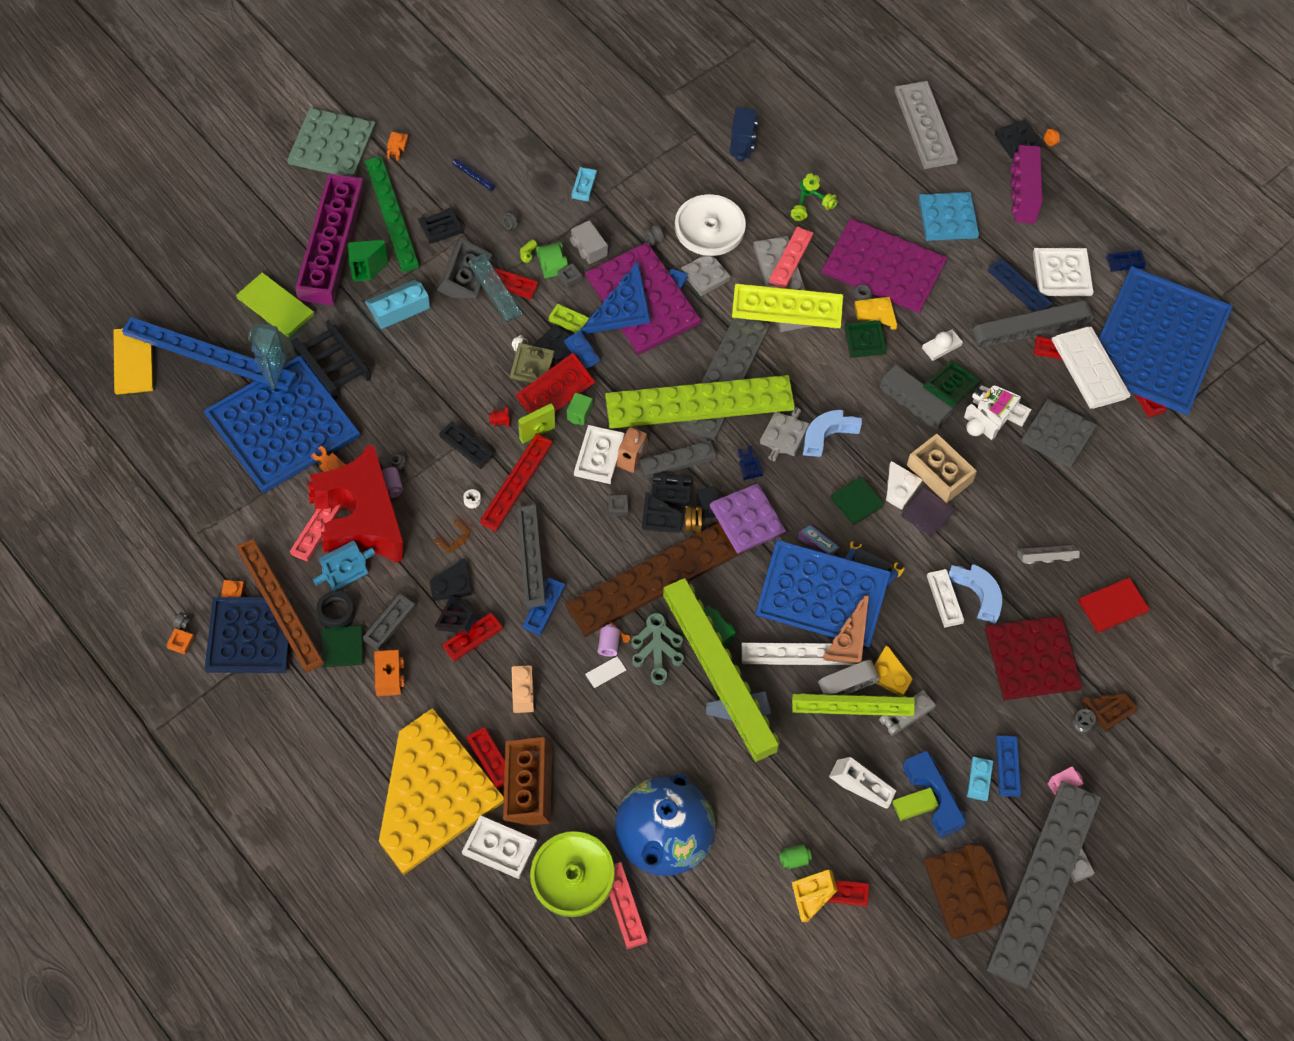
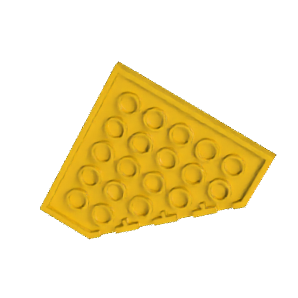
M433 708L399 731L379 837L380 845L403 875L474 825L480 815L485 817L504 803V797Z

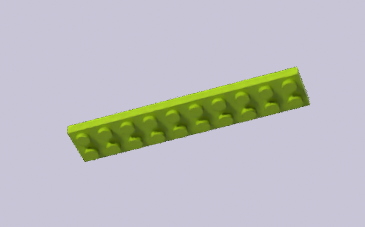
M789 375L605 393L609 429L792 411L795 407Z

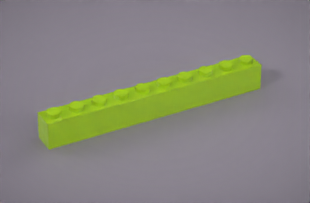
M684 578L664 587L663 597L754 761L757 762L776 753L779 739L769 729L770 724L765 715L762 716L760 713L758 701L751 697L749 685L746 681H742L739 667L733 665L730 651L727 648L724 649L719 632L715 633L713 622L710 616L705 615L701 600L696 599L692 584H688Z

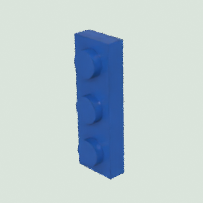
M547 577L544 583L546 605L531 608L523 624L524 630L539 636L542 635L565 589L564 583Z
M996 736L999 796L1019 797L1021 795L1017 736Z

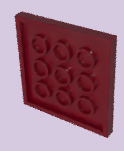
M1062 616L985 627L1003 701L1081 690L1082 685Z

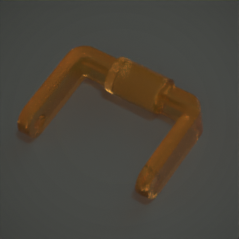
M457 520L453 523L464 534L454 541L450 547H447L437 538L434 540L438 546L449 554L463 545L470 536L469 530Z

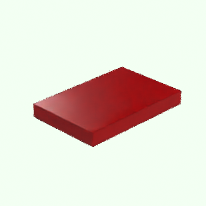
M1130 578L1081 597L1078 600L1097 633L1148 613L1150 610Z

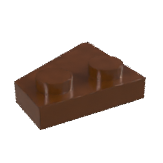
M1126 693L1116 694L1115 696L1104 695L1100 696V698L1092 699L1085 697L1081 701L1086 709L1091 710L1095 714L1096 721L1105 732L1138 710Z

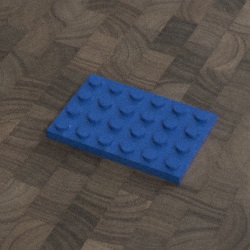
M777 540L755 616L835 638L841 632L845 622L856 610L860 600L865 596H869L864 647L869 648L890 572Z

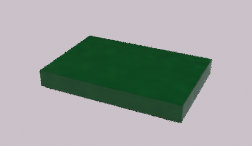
M951 360L925 382L923 388L954 408L979 386L981 380Z

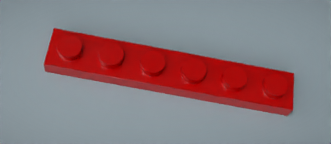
M535 434L480 519L481 525L495 532L498 531L549 452L553 441Z

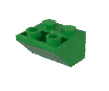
M384 240L348 243L349 263L353 281L371 280L388 264Z

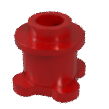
M504 406L505 410L495 411L492 409V413H489L490 424H494V427L506 424V428H509L507 406Z

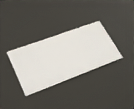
M617 656L585 675L592 686L596 688L626 671V668Z

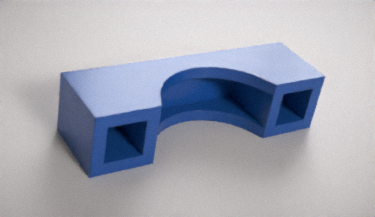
M925 751L905 760L902 768L911 785L931 787L939 805L931 822L940 838H944L962 830L966 823V817L964 812L958 809L954 794L947 789L944 776L939 774L936 769L935 759Z

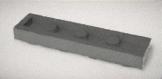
M711 441L641 459L639 460V465L644 478L648 479L653 477L654 474L661 475V473H670L716 460V454Z

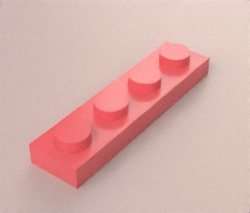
M797 226L770 277L769 283L784 289L787 288L813 238V232Z
M337 505L333 509H323L324 511L316 509L291 548L290 553L292 556L306 562L310 560L322 541L321 532L324 531V523L337 517L342 509L341 505Z
M619 862L614 864L615 881L609 897L626 948L630 949L647 943V938L622 863Z

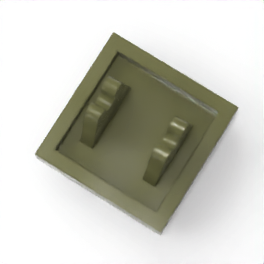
M518 343L510 379L531 384L551 369L555 351Z

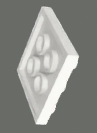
M1034 248L1033 257L1037 287L1041 294L1044 296H1092L1093 286L1087 248Z

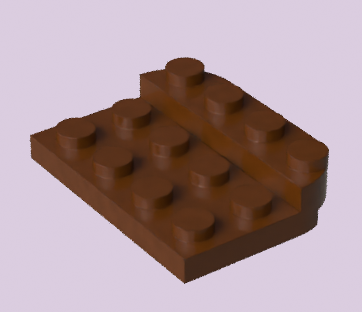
M966 845L963 849L924 859L923 862L951 940L994 929L1002 922L1007 914L1008 903L992 859L984 847L980 845Z

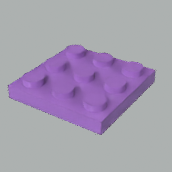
M758 483L713 501L709 505L737 554L784 535L786 532Z

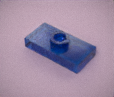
M1141 250L1111 253L1106 256L1111 272L1130 270L1131 266L1138 269L1145 268L1146 266Z

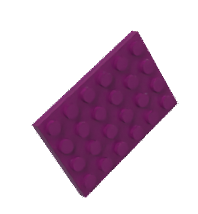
M850 218L826 261L822 273L854 287L867 285L872 294L881 298L890 297L891 302L920 313L948 257Z
M647 242L585 272V277L604 303V300L615 290L626 273H629L634 264L638 262L650 323L620 328L637 355L701 324V319Z

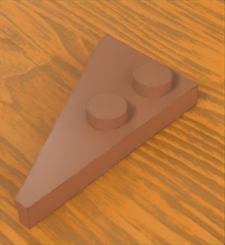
M865 596L860 600L856 610L845 622L841 632L835 637L828 651L824 653V661L852 664L862 662L869 596Z

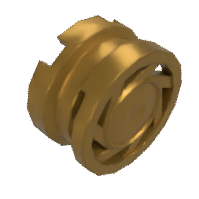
M686 506L685 533H690L691 531L701 533V506L696 508ZM696 515H698V523H697V525H696Z

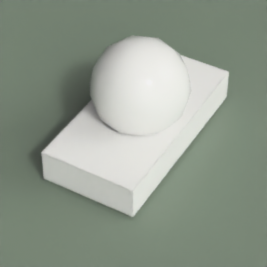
M951 329L948 332H939L935 339L923 344L922 349L934 361L962 346L963 341Z
M970 404L964 416L969 421L966 426L967 432L972 436H979L984 433L993 440L997 435L999 426L973 404Z

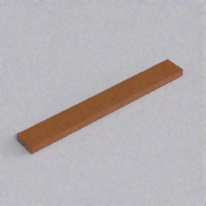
M253 538L236 546L237 551L305 673L324 665L321 656L255 539Z

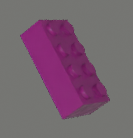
M1019 145L1018 151L1014 153V163H1011L1010 173L1013 174L1010 184L1013 187L1011 201H1014L1011 215H1014V222L1035 224L1042 204L1040 147Z

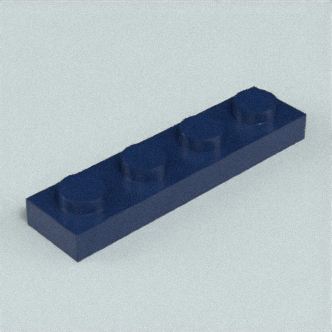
M1002 258L989 267L988 272L1033 312L1052 307V302Z

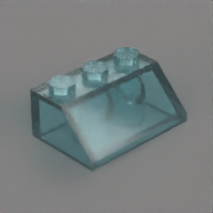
M255 323L253 330L249 332L248 339L251 341L252 352H254L255 362L258 365L259 371L271 389H275L286 361L279 331L276 326Z

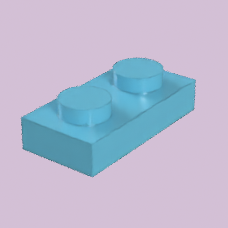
M579 168L572 191L573 199L589 202L597 170Z
M972 758L966 797L983 801L988 800L993 766L992 760Z

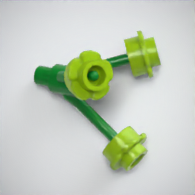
M808 174L799 183L801 189L799 205L794 206L791 210V217L796 221H802L808 216L807 209L803 206L806 195L815 194L823 199L822 205L827 210L834 209L838 203L835 194L828 193L824 196L816 191L820 186V179L817 175Z

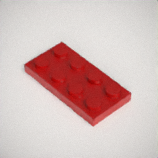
M572 353L515 396L529 414L548 404H552L556 412L571 401L575 393H582L594 384L595 381L576 355Z

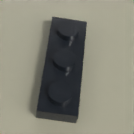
M453 421L439 433L440 438L480 469L493 458V453Z

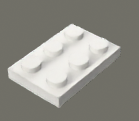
M588 425L574 470V476L611 484L617 464L618 449L625 433Z
M480 815L462 850V855L519 879L537 844V840Z

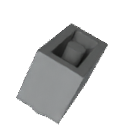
M590 220L571 229L570 241L574 247L578 248L582 259H586L591 264L608 256V245Z

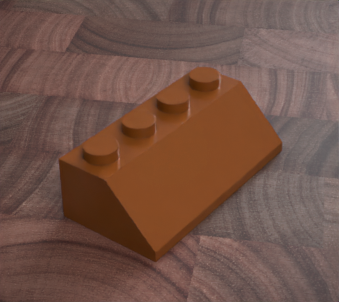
M545 737L512 740L505 743L504 821L525 825L551 824L552 745Z

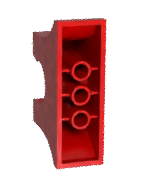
M374 445L366 446L363 453L357 459L343 467L310 475V482L307 483L308 499L310 504H314L315 510L321 509V511H324L323 509H333L335 506L341 505V508L352 512L347 517L335 518L324 523V531L321 532L323 553L327 552L328 554L354 541L361 553L372 547L375 555L386 557L394 563L402 561L403 541Z

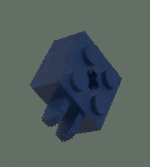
M740 107L735 109L729 153L739 162H742L745 158L749 159L750 152H754L755 142L752 141L756 139V128L758 127L759 120L754 109Z

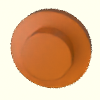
M1048 129L1044 135V140L1048 146H1054L1059 142L1060 135L1058 131Z

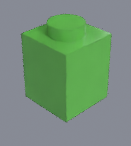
M575 393L567 409V420L573 424L584 426L593 408V398Z

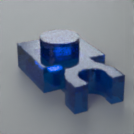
M752 446L748 447V454H744L741 448L738 449L737 453L741 459L739 466L744 480L761 477L763 472L758 457H752Z

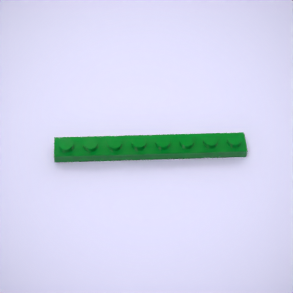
M382 156L365 160V165L401 272L418 269L419 265Z

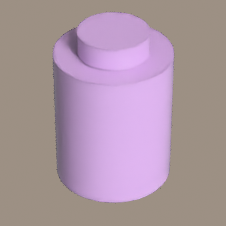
M395 467L385 468L382 470L389 497H398L403 492L398 469Z
M606 625L601 628L598 653L600 655L608 657L617 655L620 630L616 626Z

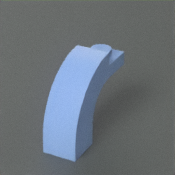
M843 410L829 411L818 416L812 421L806 431L803 455L821 457L824 439L830 434H859L862 418L854 416L843 417Z
M972 564L970 570L962 566L952 565L948 574L950 581L971 588L979 597L980 608L977 618L996 624L1002 607V594L996 580L986 570Z

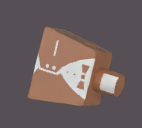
M632 427L628 429L618 449L617 467L634 473L639 460H641L648 446L646 433Z

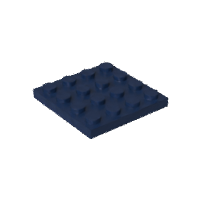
M213 597L205 672L287 673L289 642L264 597ZM288 598L293 607V599Z

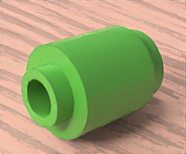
M804 844L785 848L784 851L779 852L783 868L788 867V869L809 865V860L812 859L809 847L805 848Z

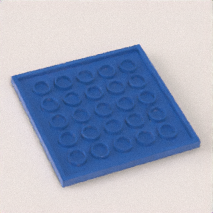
M301 356L279 367L296 373L297 378L289 392L254 381L203 410L208 420L263 494L317 463L318 461H315L311 455L314 453L316 456H321L322 452L318 449L320 446L325 448L327 455H330L360 437L359 431Z

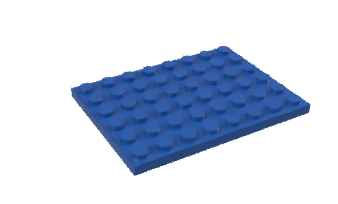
M1131 266L1099 337V341L1128 392L1188 416L1233 306Z

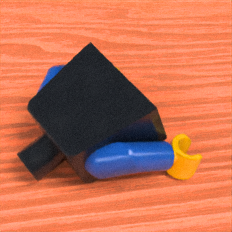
M854 541L851 542L850 549L845 557L846 560L889 571L890 576L887 585L891 584L897 577H900L905 570L904 567L902 570L896 568L898 562L892 568V564L861 549L862 544L859 547H854Z

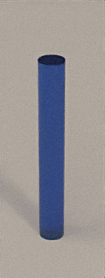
M456 158L452 161L455 167L491 192L495 189V185Z

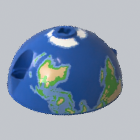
M676 774L674 776L652 777L630 789L618 807L614 829L619 848L632 864L654 875L670 876L687 872L704 860L714 843L716 821L713 808L706 795L689 782L684 774ZM666 810H669L670 812L667 815L663 814ZM652 857L655 858L657 862L655 864H650L646 860Z

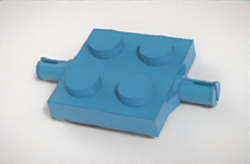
M351 541L319 558L323 574L312 578L316 586L327 581L331 589L336 591L368 574L365 560L375 555V552L371 547L361 553L356 543Z

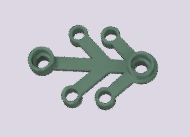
M654 613L647 618V627L631 640L632 647L640 649L643 646V640L653 632V640L632 657V664L635 667H641L644 664V659L654 651V669L651 672V681L655 685H662L667 680V672L662 668V651L672 659V663L675 666L683 664L684 656L661 639V633L671 640V645L674 648L682 646L683 638L666 626V620L661 614ZM658 622L659 625L655 626L653 625V623ZM678 639L680 642L674 643L673 640ZM639 640L641 643L635 644L634 641ZM679 657L681 661H675L674 658ZM640 658L642 661L638 663L635 662V659ZM656 676H661L662 679H661V680H656L655 677H656Z

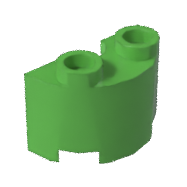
M561 242L536 247L544 279L558 276L557 271L568 266L566 256H562L563 247Z

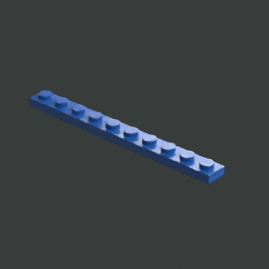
M130 317L122 329V333L125 336L289 392L297 378L294 372Z

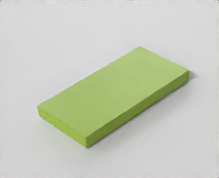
M264 273L257 276L236 295L237 299L288 338L314 316V311Z

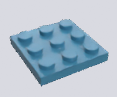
M971 192L919 195L918 200L926 241L978 238L979 232Z

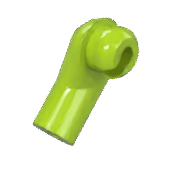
M530 240L520 249V258L525 263L531 261L533 257L531 251L537 247V243L534 240Z

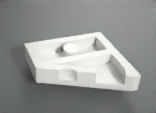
M891 461L886 501L902 510L923 479Z

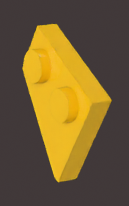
M890 297L854 302L858 320L864 322L880 321L881 324L891 326L890 329L895 330L897 328Z
M885 646L874 665L880 678L876 684L903 697L912 682V677L890 648Z
M828 869L792 882L801 921L804 923L808 922L837 892L832 870Z

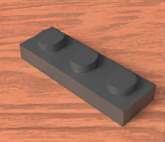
M399 594L363 636V641L380 651L416 608L415 603Z

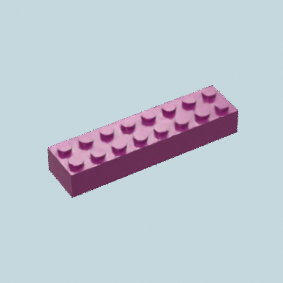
M328 174L295 287L299 301L334 306L349 251L348 243L352 240L365 193L363 178Z

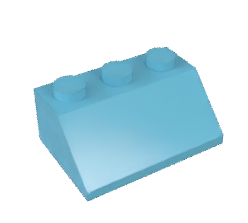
M415 280L365 301L380 329L430 308L428 294L422 284Z

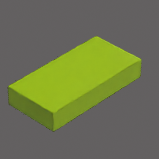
M931 787L895 799L892 802L900 821L939 807Z

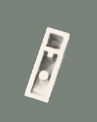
M851 757L837 760L829 776L843 788L884 808H889L896 793V790Z

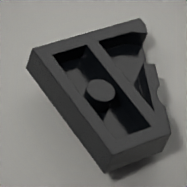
M645 492L642 530L680 533L682 513L669 507L668 504L653 497L650 493Z
M466 559L460 560L430 580L433 601L449 599L450 596L457 598L471 595Z
M450 596L435 627L438 631L469 633L477 617L454 596Z

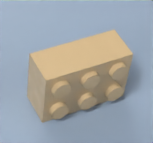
M938 434L913 451L907 463V466L919 478L923 479L922 481L945 503L972 484L977 472Z

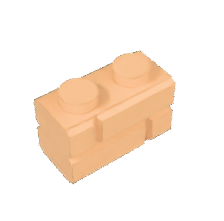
M532 666L512 667L514 713L534 712Z

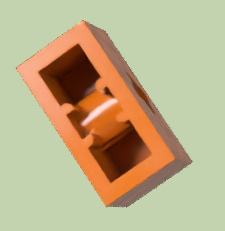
M399 650L374 651L375 690L377 696L401 695V687H405L404 675H401V669H404V657H400Z

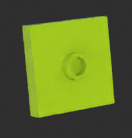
M548 404L518 420L519 439L522 444L532 440L535 434L542 435L555 428V408L552 404Z

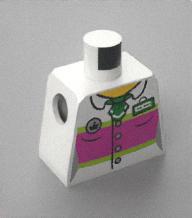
M995 385L987 393L977 388L972 396L980 402L978 409L999 426L998 430L1001 429L1017 408L1021 398L1019 395Z

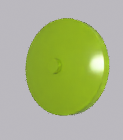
M575 831L561 833L546 841L537 851L531 865V885L538 900L551 912L565 917L583 916L599 908L609 897L615 881L614 862L606 846L594 836Z

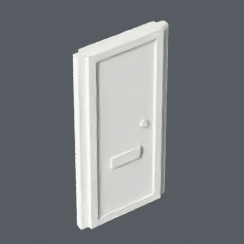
M1085 327L1052 337L1056 349L1090 409L1126 400V398L1131 396L1092 327Z

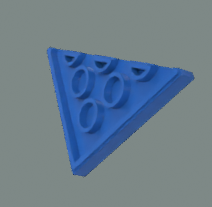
M638 262L634 264L629 273H626L615 290L607 296L601 307L593 313L587 324L580 329L582 334L650 323Z

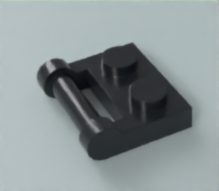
M451 207L447 208L444 212L427 218H418L420 228L423 230L429 244L462 233V227Z

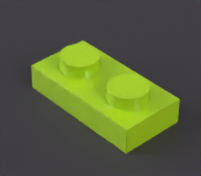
M557 304L549 315V321L576 333L581 331L580 329L587 324L589 317Z

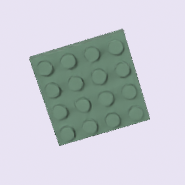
M310 108L287 159L288 164L335 175L355 177L376 124L374 121Z

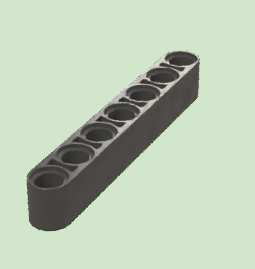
M1081 301L979 324L972 329V333L978 347L985 348L1086 325L1094 320V315L1088 302Z

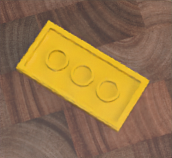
M114 329L115 394L153 391L152 345L123 335L122 329Z

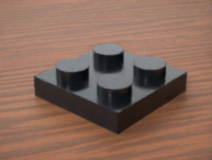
M1026 120L995 130L994 135L1011 159L1014 158V153L1018 151L1019 145L1038 146L1040 148L1042 146V143Z
M556 324L533 345L555 351L552 367L572 354L564 342L571 335Z

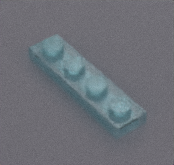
M485 254L470 259L468 262L470 268L504 322L506 323L520 317L521 311Z

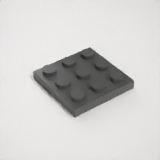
M1047 399L1021 442L1071 469L1096 429L1097 424Z

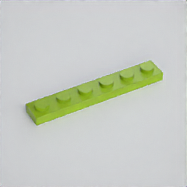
M802 693L793 694L792 707L793 713L914 716L915 698L905 696H847Z

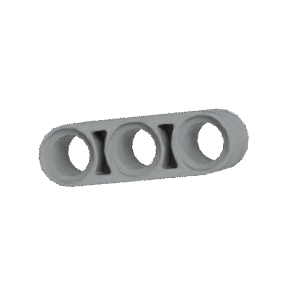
M866 660L825 676L818 683L823 694L848 695L875 684L880 678L872 661Z

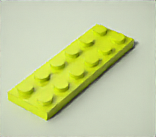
M735 284L732 318L840 328L843 294Z

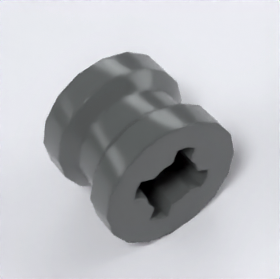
M658 225L652 226L651 229L643 230V237L649 246H653L657 241L661 242L664 240L663 233Z
M1089 709L1079 710L1072 722L1074 729L1079 733L1089 732L1095 724V714Z

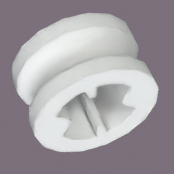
M470 489L464 493L463 497L466 507L476 508L480 505L481 495L477 490ZM472 496L475 498V501H472L469 497Z

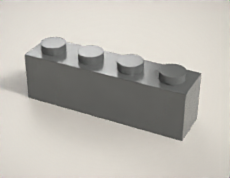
M895 364L882 377L880 389L885 394L893 397L900 405L908 408L915 416L923 419L927 425L938 430L951 417L953 408L924 389V384Z

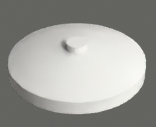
M700 195L689 199L679 208L675 218V232L679 241L689 250L701 255L715 256L725 254L739 245L745 233L746 222L741 209L733 201L718 195Z

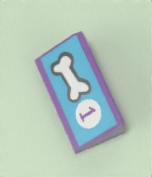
M811 524L799 532L798 539L814 551L833 556L840 549L838 545Z

